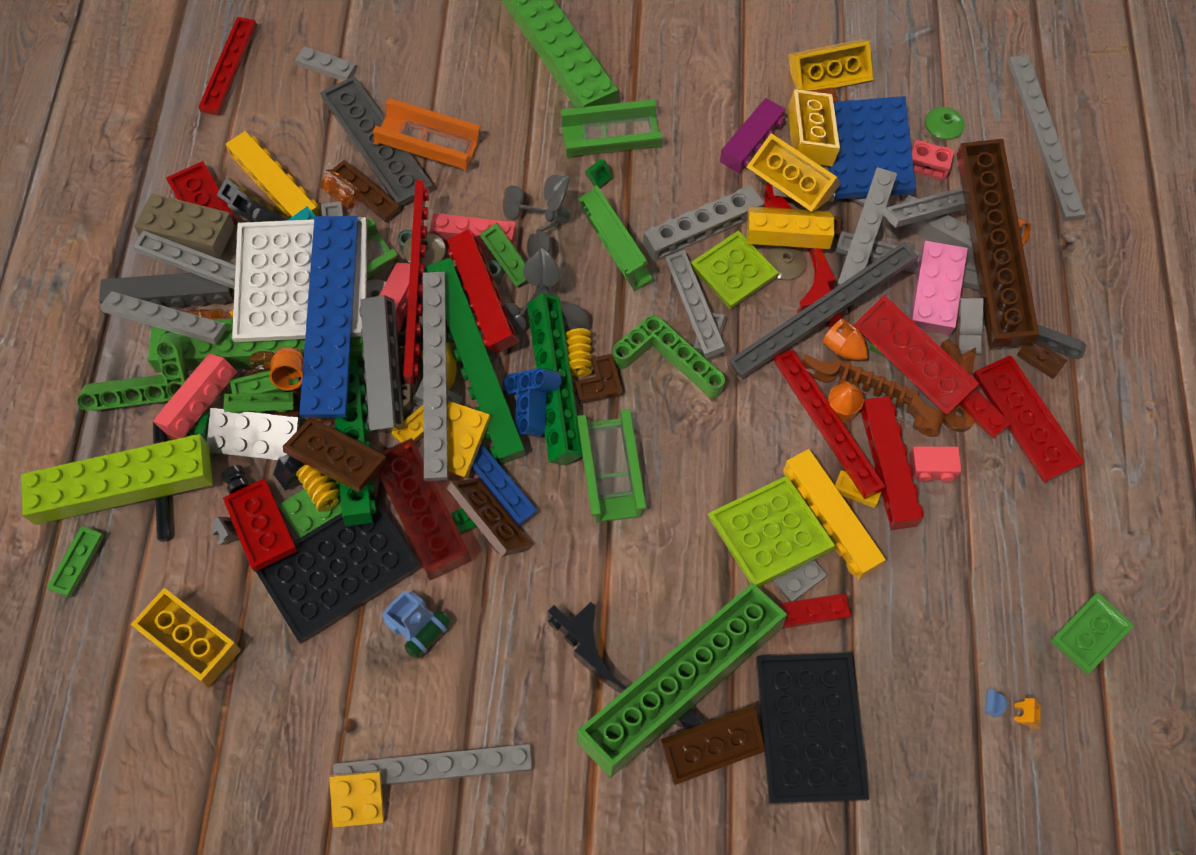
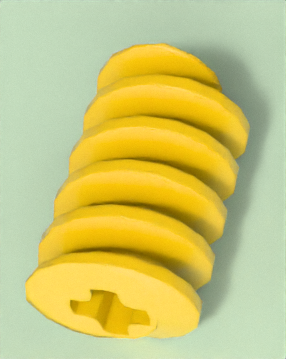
M576 328L565 334L570 372L573 377H585L592 373V370L589 369L592 366V362L589 361L592 358V355L589 353L591 352V339L589 338L591 332L588 329Z
M304 465L297 471L296 476L299 478L300 483L303 484V488L307 491L308 496L312 498V502L316 505L319 512L328 511L338 504L340 490L335 489L337 484L331 482V477L308 465Z

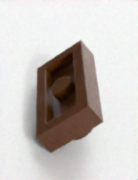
M1037 340L1033 344H1024L1017 356L1052 379L1056 377L1067 362L1066 359Z

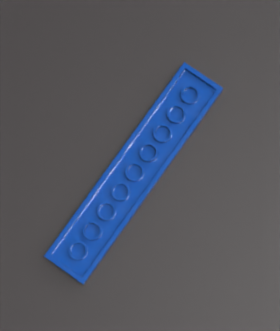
M314 216L299 414L301 418H347L359 222L357 216Z

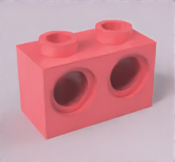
M915 140L911 150L914 173L945 181L955 150Z

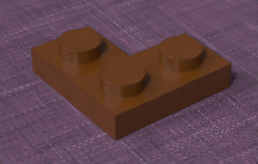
M613 354L591 358L595 377L575 381L580 404L621 396L622 388Z

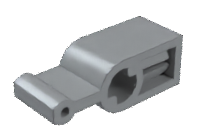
M960 297L959 354H981L983 298Z

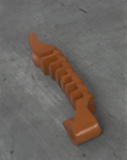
M804 354L802 363L816 380L829 383L839 373L841 376L838 384L847 381V378H851L852 384L858 386L859 382L863 384V392H868L870 387L874 388L873 396L878 397L881 392L886 394L885 397L890 396V400H892V397L897 398L896 407H901L903 403L908 404L906 413L911 414L915 419L914 429L929 437L939 435L944 413L936 408L925 405L918 395L919 391L907 389L908 386L905 385L903 387L897 385L896 381H888L884 376L879 377L874 375L872 371L867 372L860 366L851 365V362L846 363L840 359L832 362H823Z

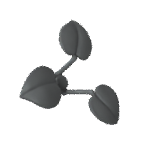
M552 175L546 180L544 197L548 201V209L522 205L524 194L518 186L511 185L505 189L503 211L508 219H517L521 208L545 213L546 220L551 223L537 229L536 234L529 236L527 243L529 258L541 247L549 253L550 238L544 231L552 227H558V223L566 224L569 221V209L562 207L569 186L570 176Z
M542 247L527 260L523 268L525 279L530 284L537 285L535 294H533L530 301L542 293L552 295L554 285L559 279V269L555 260ZM504 303L515 333L518 335L525 329L526 319L522 315L526 313L528 307L526 305L519 312L516 304ZM565 304L561 307L565 334L576 328L591 329L587 315L580 306Z

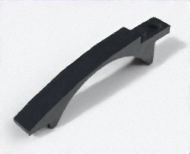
M590 602L570 621L553 605L547 611L548 623L554 630H560L566 635L564 639L570 646H577L574 650V657L618 693L621 694L628 687L611 674L596 648L593 634L596 606ZM690 709L674 722V724L685 729L704 724Z

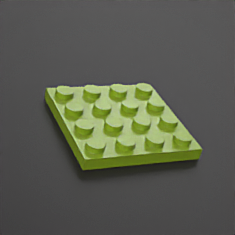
M788 476L782 477L708 513L709 520L750 584L753 583L757 587L763 586L835 550V544Z

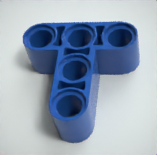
M536 368L509 374L504 378V392L516 395V429L518 434L532 437H541L543 435L546 424V393L556 391L560 387L561 376L558 372Z

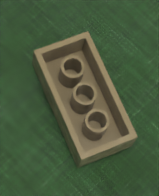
M152 193L134 225L139 236L144 230L220 259L235 229L229 212Z

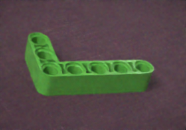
M657 316L647 317L613 347V358L617 368L624 369L629 367L653 346L707 396L716 398L723 392L724 375ZM634 341H641L642 343L636 344ZM669 341L672 344H665L664 342ZM619 354H625V355H627V356H625V357H620V356H618V355H619ZM686 355L687 358H681L679 356ZM694 369H701L703 371L697 372ZM710 383H717L718 386H712Z
M165 333L159 340L156 353L162 375L87 384L82 388L77 398L78 406L85 411L169 401L180 389L174 386V384L182 386L189 378L179 337L173 333ZM164 344H170L173 348L168 349ZM169 364H174V365H176L178 368H177V369L171 368V367L169 366ZM152 387H158L161 391H156ZM130 390H136L138 394H134ZM108 392L114 393L116 397L110 396ZM86 395L92 396L94 399H89Z

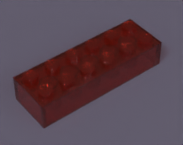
M410 438L379 452L386 456V463L377 474L429 581L470 562V553L434 481L424 480V461L413 439Z

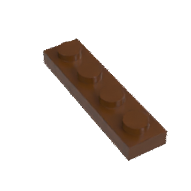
M343 160L330 171V176L383 221L388 222L401 211L400 205L346 160Z

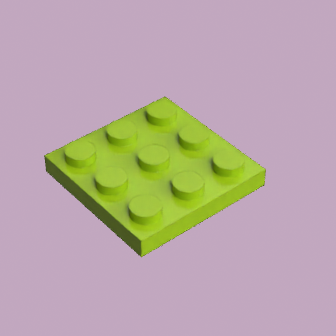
M739 230L690 263L693 271L730 310L776 279L779 274L752 244H746V238Z

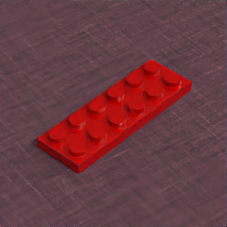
M886 295L876 302L853 325L946 416L980 385Z
M1012 355L974 371L973 377L980 384L979 386L991 404L1011 423L1008 427L1009 431L1044 483L1083 465L1084 460Z

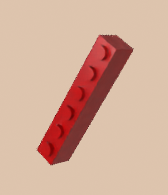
M467 229L448 239L447 242L450 247L448 253L452 260L456 262V266H454L455 271L463 280L461 284L462 289L466 295H469L470 301H468L472 312L476 313L475 323L479 330L483 331L484 337H482V341L486 348L492 349L497 354L519 343L477 236L470 229Z
M890 396L864 399L860 412L875 471L885 485V489L881 494L890 529L897 530L917 527L924 516L922 506L917 501L918 489L916 484L912 482L911 464L907 463L906 459L907 448L905 443L901 441V426L896 422L895 418L896 407L891 403Z

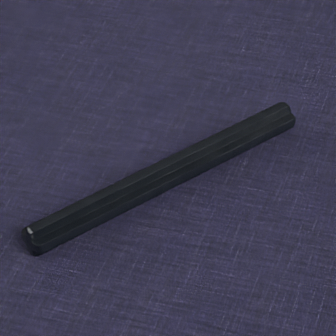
M153 422V444L166 442L167 434ZM169 495L155 498L157 540L160 542L170 541L171 539Z

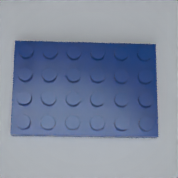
M906 96L833 102L840 149L833 166L829 167L830 173L835 175L841 183L835 191L834 199L867 197L877 167L897 173L890 195L915 194L916 188Z

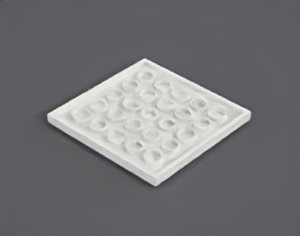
M366 217L358 218L351 337L361 336L360 299L367 298ZM314 220L238 223L232 333L234 342L305 339Z

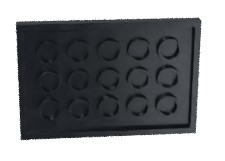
M371 494V500H375L376 514H372L373 523L345 526L342 513L294 541L297 552L256 571L300 644L421 568L420 563L374 494Z
M852 653L757 656L756 668L769 805L868 801L869 792Z

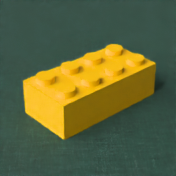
M794 89L787 107L792 147L818 165L833 166L840 145L832 94Z
M163 588L130 624L208 688L241 651L231 639L166 588Z

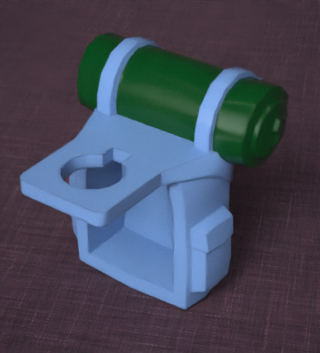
M407 591L402 592L382 613L384 624L394 634H401L407 642L404 647L407 654L416 659L425 654L427 649L452 624L447 614L439 610L435 613L429 611L422 598L413 592L409 593Z

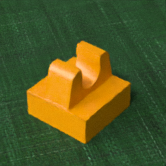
M1025 698V701L1015 703L1014 707L1017 710H1024V714L1020 717L1014 716V720L1018 724L1029 726L1031 729H1040V703L1035 698Z

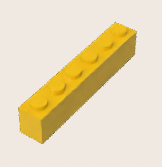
M244 131L225 143L233 160L285 216L290 219L306 206L309 207L315 216H319L318 204L313 199L309 200L305 190L301 186L297 187L295 185L293 177L289 173L285 174L283 172L284 170L280 163L272 160L270 153L267 149L260 147L258 140L254 136L250 137Z
M810 449L787 460L783 469L784 475L788 476L801 497L833 541L836 553L845 559L849 572L860 580L881 568L886 559Z

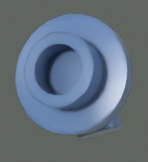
M988 689L985 714L999 717L1006 711L1007 699L1004 695L997 693L996 690Z

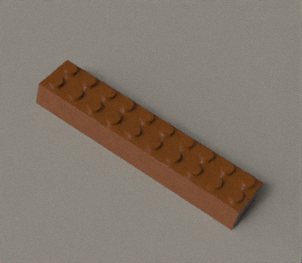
M994 139L961 143L957 153V161L980 295L983 298V312L989 347L1033 344L1039 336L1004 140Z

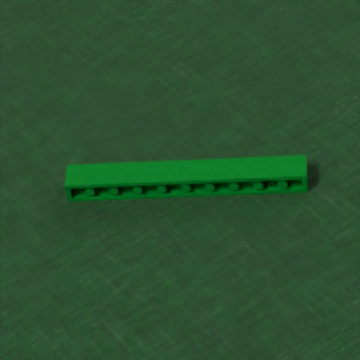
M451 258L426 266L428 272H445L446 323L449 326V330L446 333L450 343L455 342L457 347L453 352L457 362L462 361L464 368L460 370L464 381L469 380L471 387L467 389L471 399L477 400L478 407H475V410L491 416L485 437L487 440L491 438L494 445L490 447L493 458L499 459L502 465L526 456Z

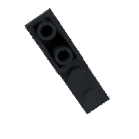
M225 178L217 193L218 197L228 203L227 206L250 222L287 221L289 219L268 202L261 201L231 178Z

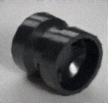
M240 465L231 466L221 473L224 483L228 484L227 490L229 494L250 485L249 480L244 477L245 471Z

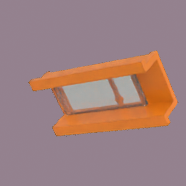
M388 98L384 121L381 127L375 125L373 129L374 144H384L462 168L466 172L478 144L481 126Z

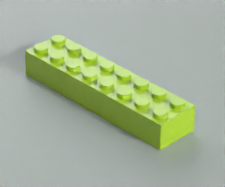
M200 434L23 473L21 474L22 516L37 525L213 485L209 444Z

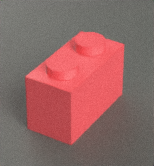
M914 446L909 454L912 480H918L919 482L941 480V482L947 483L956 480L961 473L958 447Z

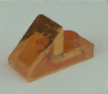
M950 338L943 341L940 347L971 375L976 348L962 355L958 345L954 344Z

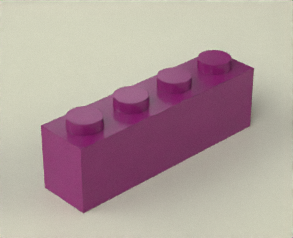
M765 98L723 147L720 162L740 174L744 168H747V165L771 133L774 135L775 130L783 126L785 122V108Z

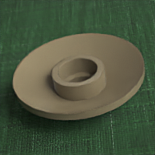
M427 232V239H423V245H427L426 258H422V264H425V269H427L426 266L442 261L446 251L442 238L435 233ZM412 236L407 239L403 248L404 257L408 263L411 260Z
M774 246L767 252L765 257L779 272L777 277L779 280H794L800 277L806 268L805 255L797 247Z

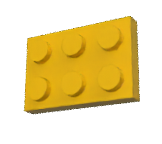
M451 401L447 405L448 472L467 479L491 416Z

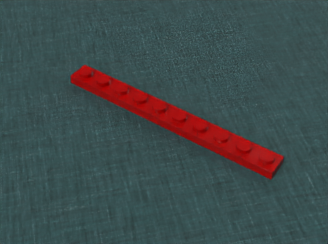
M415 180L403 373L406 384H415V377H419V363H416V356H420L421 352L420 343H417V339L422 334V325L418 322L419 316L423 315V304L420 303V297H423L421 277L425 273V264H422V258H426V245H423V239H427V226H424V220H428V207H425V202L429 201V188H425L424 180Z

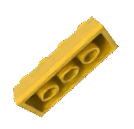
M860 39L788 54L790 74L797 90L817 92L873 80L869 40Z
M772 133L747 165L749 170L812 213L825 204L841 184L835 175Z
M748 206L746 244L830 249L834 237V217L831 212L814 211L812 213L809 210Z

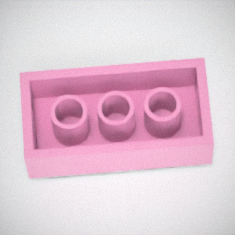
M931 241L924 242L920 250L909 316L923 331L951 335L955 329L968 248Z

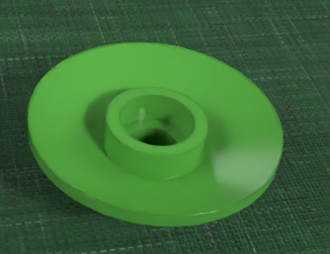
M938 107L927 114L925 126L932 136L941 140H952L962 134L965 128V121L956 110L949 107Z

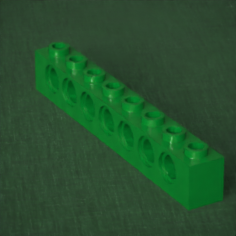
M542 293L527 303L536 368L556 371L561 376L560 387L556 391L546 393V424L544 432L548 462L568 465L583 455L560 297Z
M357 358L350 359L349 383H352L348 385L347 418H335L336 430L352 439L358 438L356 441L371 448L370 441H366V435H370L369 426L364 420V416H368L367 403H363V397L366 396L365 384H361V379H364V367L359 366ZM370 480L360 493L340 483L341 510L345 526L373 523L372 514H376L375 500H371V494L375 493L373 480ZM357 497H363L359 501L354 500Z

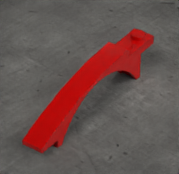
M765 184L763 194L765 200L764 207L793 209L783 197L774 196L772 185ZM806 248L811 256L814 267V282L811 289L799 302L800 306L797 314L833 290L835 278L822 250L819 248ZM842 312L827 321L829 330L842 319Z

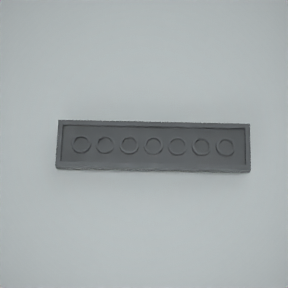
M355 76L320 92L324 103L392 200L400 205V207L414 200L415 180H424L425 188H429V192L433 190L432 183L409 152L380 143L379 145L374 144L373 129L375 125L381 127L384 116Z

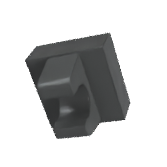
M218 516L212 522L214 525L211 531L212 535L220 536V539L217 541L218 545H226L231 541L239 540L231 517Z

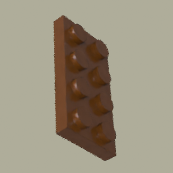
M312 417L282 446L284 453L359 493L386 463V456Z
M480 478L451 482L447 487L453 499L464 509L467 517L476 524L480 533L488 539L494 550L501 557L529 550L533 545L531 540Z
M753 706L660 739L674 785L764 752V743L756 710Z

